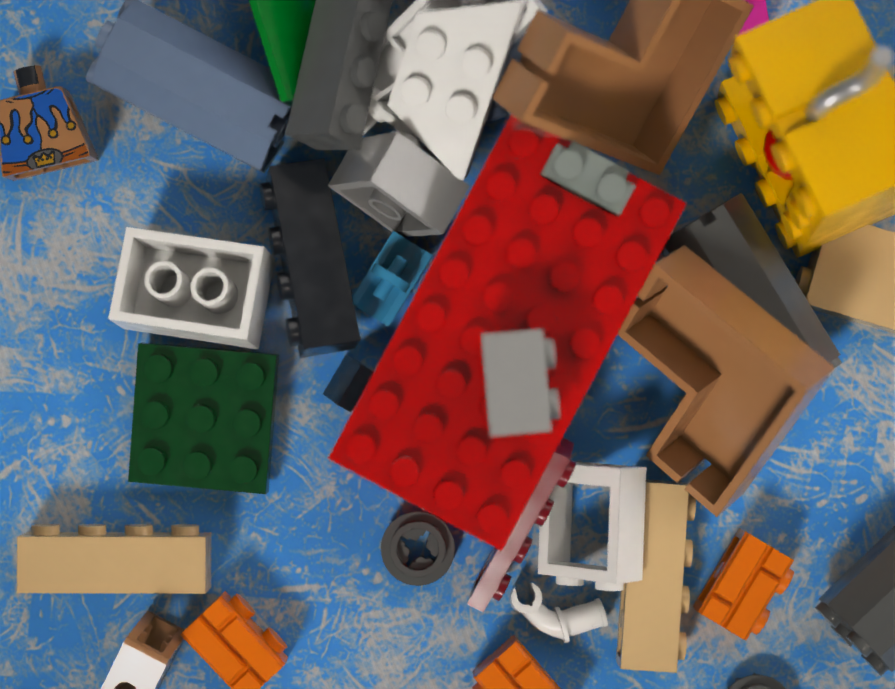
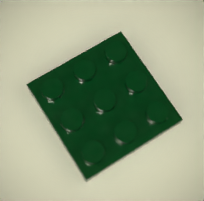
M138 343L128 482L267 494L270 482L279 354Z

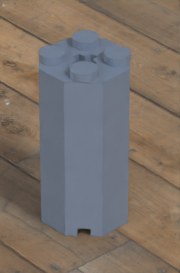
M125 0L115 24L109 20L104 23L95 42V46L100 48L101 51L88 70L87 82L262 173L267 171L284 144L282 138L287 130L293 101L281 103L270 68L139 0Z

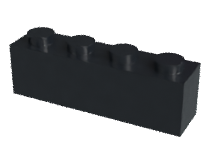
M325 158L269 166L266 182L260 183L264 211L272 210L275 226L268 228L271 252L273 256L280 255L283 272L277 273L278 290L282 301L289 300L292 318H286L287 337L290 346L298 345L300 358L352 350L356 348L361 340L332 192L328 186L329 177Z

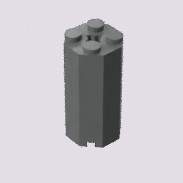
M742 192L669 236L661 251L664 257H667L684 245L687 246L836 368L842 363L838 357L840 355L839 351Z
M895 526L819 598L820 603L815 607L831 624L830 627L847 645L850 647L853 645L861 653V657L880 676L887 670L891 672L895 670Z

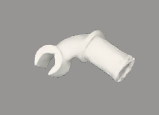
M529 583L533 593V600L530 605L520 603L515 588L511 590L509 598L512 608L522 613L536 629L552 637L563 639L564 643H568L571 636L608 626L607 616L600 598L560 610L559 606H557L552 611L542 604V592L534 583Z

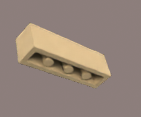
M646 479L642 581L624 583L623 591L620 592L616 662L620 669L677 673L678 660H685L687 637L686 632H680L681 614L688 613L690 590L689 586H683L684 567H691L693 558V542L686 539L687 521H694L696 499L685 490L688 484L684 482L676 483L675 481Z
M59 524L31 525V532L17 536V593L206 594L211 588V532H199V525L197 524L171 525V532H153V525L151 524L125 525V532H106L105 524L78 525V532H60Z

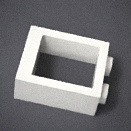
M574 461L576 466L565 487L562 488L556 485L549 496V499L554 501V505L544 524L539 526L538 574L556 576V584L582 586L584 585V580L595 581L596 590L623 591L624 583L642 581L646 467ZM573 483L610 487L607 567L570 562Z

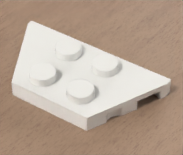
M509 0L489 4L478 3L448 9L421 10L415 15L387 105L458 179L464 180L469 174L493 102L492 96L498 87L526 4L525 0Z

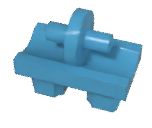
M393 231L352 296L354 306L389 327L433 255Z

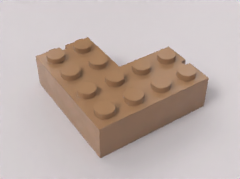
M630 0L608 41L537 10L517 48L523 54L520 61L511 60L492 99L521 122L660 175L754 5L746 0Z
M684 245L653 266L638 295L639 298L635 300L617 335L686 392V395L645 456L676 483L702 462L708 460L711 465L688 483L685 490L713 515L718 517L745 493L835 367Z

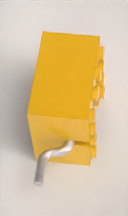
M816 0L736 36L731 49L732 55L728 57L733 77L721 82L717 94L718 99L715 100V107L723 124L728 125L731 123L738 137L734 144L741 162L744 166L751 165L752 168H755L760 178L759 181L755 182V189L764 207L771 206L779 221L775 224V230L785 249L792 248L796 258H799L839 237L895 215V81L888 69L893 61V53L887 47L876 46L854 1Z

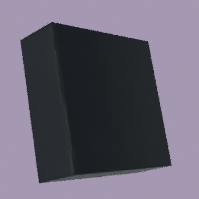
M346 354L323 394L338 406L351 412L358 403L374 371Z

